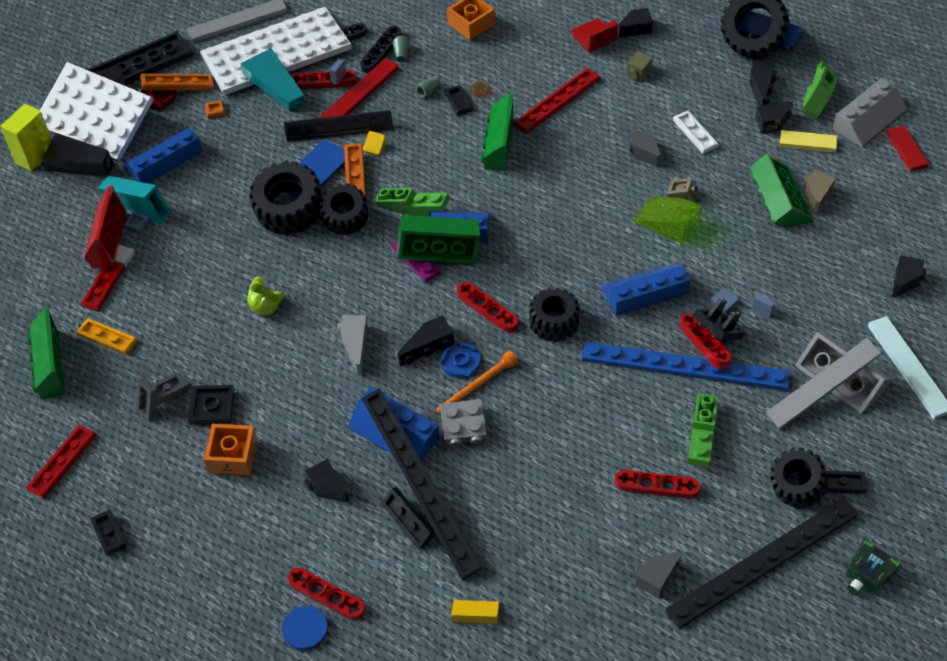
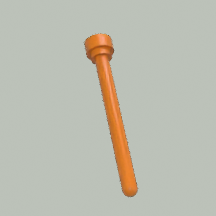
M509 350L502 355L497 365L444 403L460 402L505 368L512 369L519 364L516 355ZM440 406L436 409L438 414H441Z

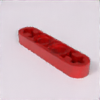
M345 70L346 74L338 84L327 81L331 78L330 71L291 75L299 89L347 87L357 83L356 73L352 70ZM313 79H317V80H318L317 82H314V83L310 82V81L313 80Z
M462 282L457 286L458 298L501 330L510 333L518 328L517 317L469 282ZM481 299L484 300L485 303L483 305H477L475 304V301ZM492 310H497L500 312L498 315L495 316L489 314V312ZM505 321H507V322H511V321H512L513 324L508 323V324L506 325V324H505Z
M683 314L680 317L679 327L715 368L722 370L729 368L731 363L730 352L719 340L711 335L712 333L707 328H703L697 323V320L692 316L693 314ZM699 333L703 334L704 336H697L695 334ZM709 345V346H713V347H715V348L711 349V348H707L706 346Z
M621 470L615 476V486L619 490L626 492L693 499L699 495L700 483L691 477ZM623 477L627 478V484L622 483ZM634 478H637L636 485H634ZM642 480H649L652 482V486L643 487L640 482ZM670 482L674 485V488L666 490L662 484ZM678 483H681L680 491L677 490ZM688 485H692V491H688Z
M295 568L289 572L288 581L294 590L349 620L357 621L364 616V604L357 597L303 568ZM300 575H302V579L304 582L300 580L295 582L294 577H300ZM315 585L323 587V590L318 594L311 592L312 587ZM334 595H339L342 597V600L338 604H332L329 602L330 598ZM357 605L359 612L354 611L353 613H351L350 608L348 606L355 608Z

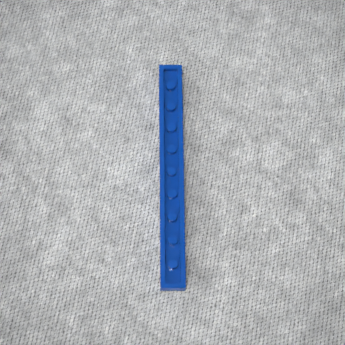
M585 341L582 361L782 391L788 390L790 372L788 370L733 362L730 363L729 368L722 370L715 368L705 358Z

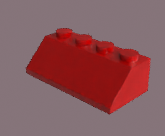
M112 185L108 186L98 203L97 210H95L90 237H88L87 248L84 251V258L92 269L114 266L127 214L123 203Z

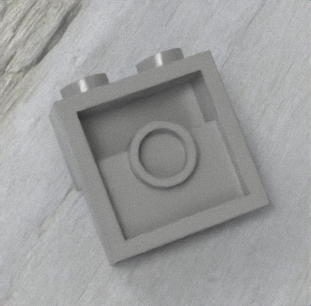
M481 399L440 404L445 445L458 447L462 443L480 444L483 440H487Z

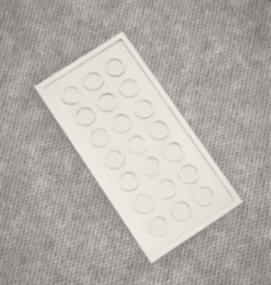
M323 7L219 45L208 47L200 51L223 95H227L254 85L253 82L242 74L241 63L270 48L275 52L286 70L290 72L351 50L352 47L327 8Z

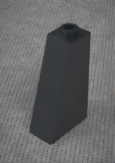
M55 133L42 158L48 171L108 176L114 166V160L107 149L59 133Z

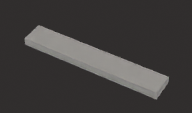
M273 0L187 28V32L194 43L286 13L287 8L282 0Z
M866 338L768 410L766 415L779 430L880 357L881 352Z

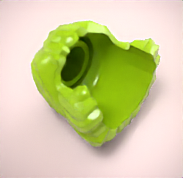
M255 277L249 289L248 305L258 315H271L278 308V304L284 299L285 293L264 287L262 285L265 281L264 278Z

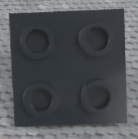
M718 299L712 308L696 309L692 316L697 320V323L701 327L707 328L717 340L741 339L746 333L737 325L742 314L741 312L733 311L729 317L722 312L727 303L725 299Z

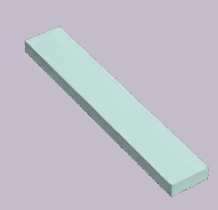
M885 316L869 322V329L931 417L937 419L947 415V399L888 317Z

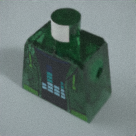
M864 538L846 573V577L852 580L847 586L848 591L858 596L865 589L873 595L897 575L901 563Z

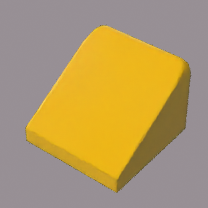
M369 131L363 152L379 156L386 146V136Z

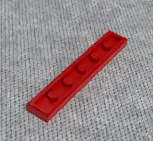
M384 58L319 118L349 115L399 69L398 64Z
M586 68L514 121V126L528 134L599 81L600 75Z

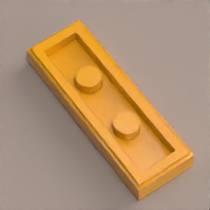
M89 318L85 320L76 332L80 337L124 355H127L137 342L136 337Z

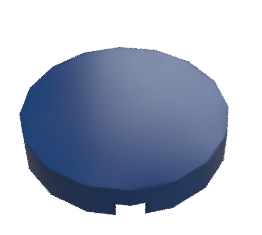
M468 343L450 345L442 353V369L451 377L459 379L468 378L480 369L481 355L476 347Z
M301 606L293 609L287 614L282 624L284 640L292 648L300 651L315 649L326 638L328 632L325 615L313 606Z

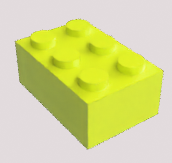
M24 104L0 128L15 164L32 171L42 163V158L52 138L42 112Z

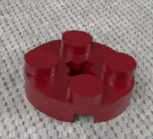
M142 88L140 90V93L154 99L149 107L151 109L162 110L169 106L176 97L175 90H142Z

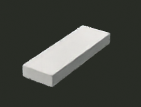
M689 111L673 117V121L702 154L718 148L719 144Z

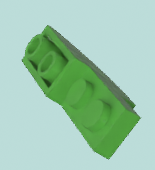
M823 60L817 65L813 84L807 88L802 107L814 119L824 109L838 79L835 71Z
M381 188L374 202L376 205L386 209L414 216L431 217V212H444L450 196L448 193H415L413 188Z
M697 394L687 464L709 468L718 405L717 396Z

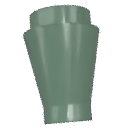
M397 36L393 41L397 62L406 61L410 42L405 36Z
M434 76L418 82L415 87L417 95L421 98L429 97L441 84L440 79Z

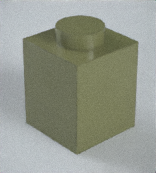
M637 51L627 63L626 75L631 79L642 82L652 69L653 57Z

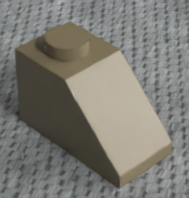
M814 170L811 176L808 175L804 181V186H806L805 195L813 212L817 214L832 192L836 179L818 170Z

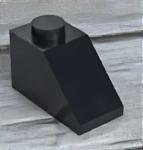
M649 9L631 10L619 23L618 37L624 38L652 33L653 19Z
M793 101L757 106L755 119L760 132L774 133L779 131L792 115Z
M900 255L896 267L892 297H897L918 287L920 280L925 279L927 269L923 268V259Z
M328 459L304 470L306 475L304 483L309 492L313 490L317 497L341 502L349 501L348 491Z

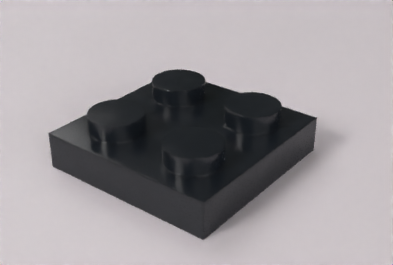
M234 385L193 386L188 418L189 424H231L235 395Z

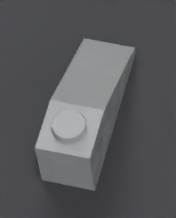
M342 315V321L338 323L337 332L338 335H341L342 343L357 375H362L368 330L366 315Z

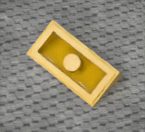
M453 600L452 622L498 624L499 602Z

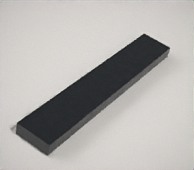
M391 110L288 121L284 122L286 141L393 129Z

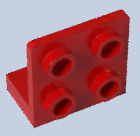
M597 18L572 29L571 34L588 52H591L618 40V23L613 20L604 24Z

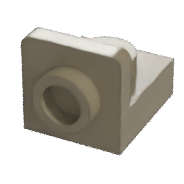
M692 178L671 180L667 195L669 199L687 197L690 203H695L696 197L699 194V188L695 185Z

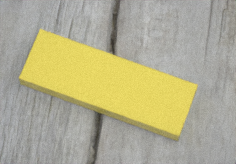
M781 130L780 147L836 152L837 135Z

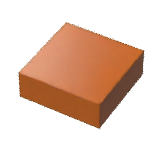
M222 100L205 103L208 119L225 116Z

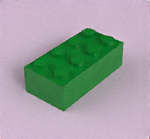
M401 215L397 242L398 259L475 264L480 239L479 220Z

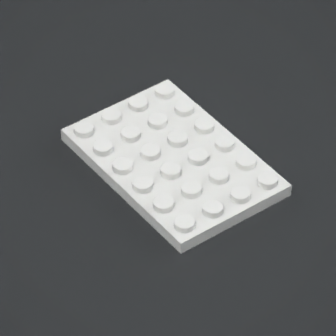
M67 62L40 111L49 131L107 149L113 159L120 161L154 99Z

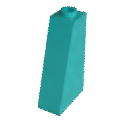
M272 48L241 63L242 74L288 111L299 109L304 104V94Z
M108 176L98 187L103 196L108 186L112 185L126 210L147 216L150 221L159 225L171 214L156 185Z

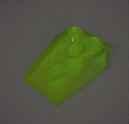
M650 196L632 219V222L683 244L701 219L702 205L686 198Z

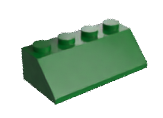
M509 93L493 104L491 113L487 115L489 126L486 125L485 136H487V139L484 138L483 141L485 152L481 153V163H484V169L507 170L514 120L513 93Z
M767 153L750 167L753 173L752 177L759 186L758 191L764 197V204L771 213L770 218L776 225L779 224L785 228L814 222L789 166Z
M45 308L30 324V334H28L30 346L32 345V349H29L31 361H33V365L30 368L32 376L35 377V381H32L34 393H38L41 399L65 394L59 331L49 308Z

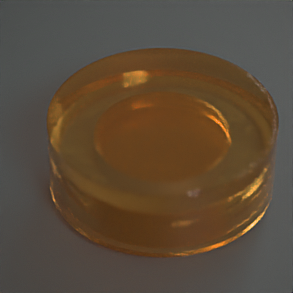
M476 82L471 86V93L478 98L485 97L489 93V87L484 82Z

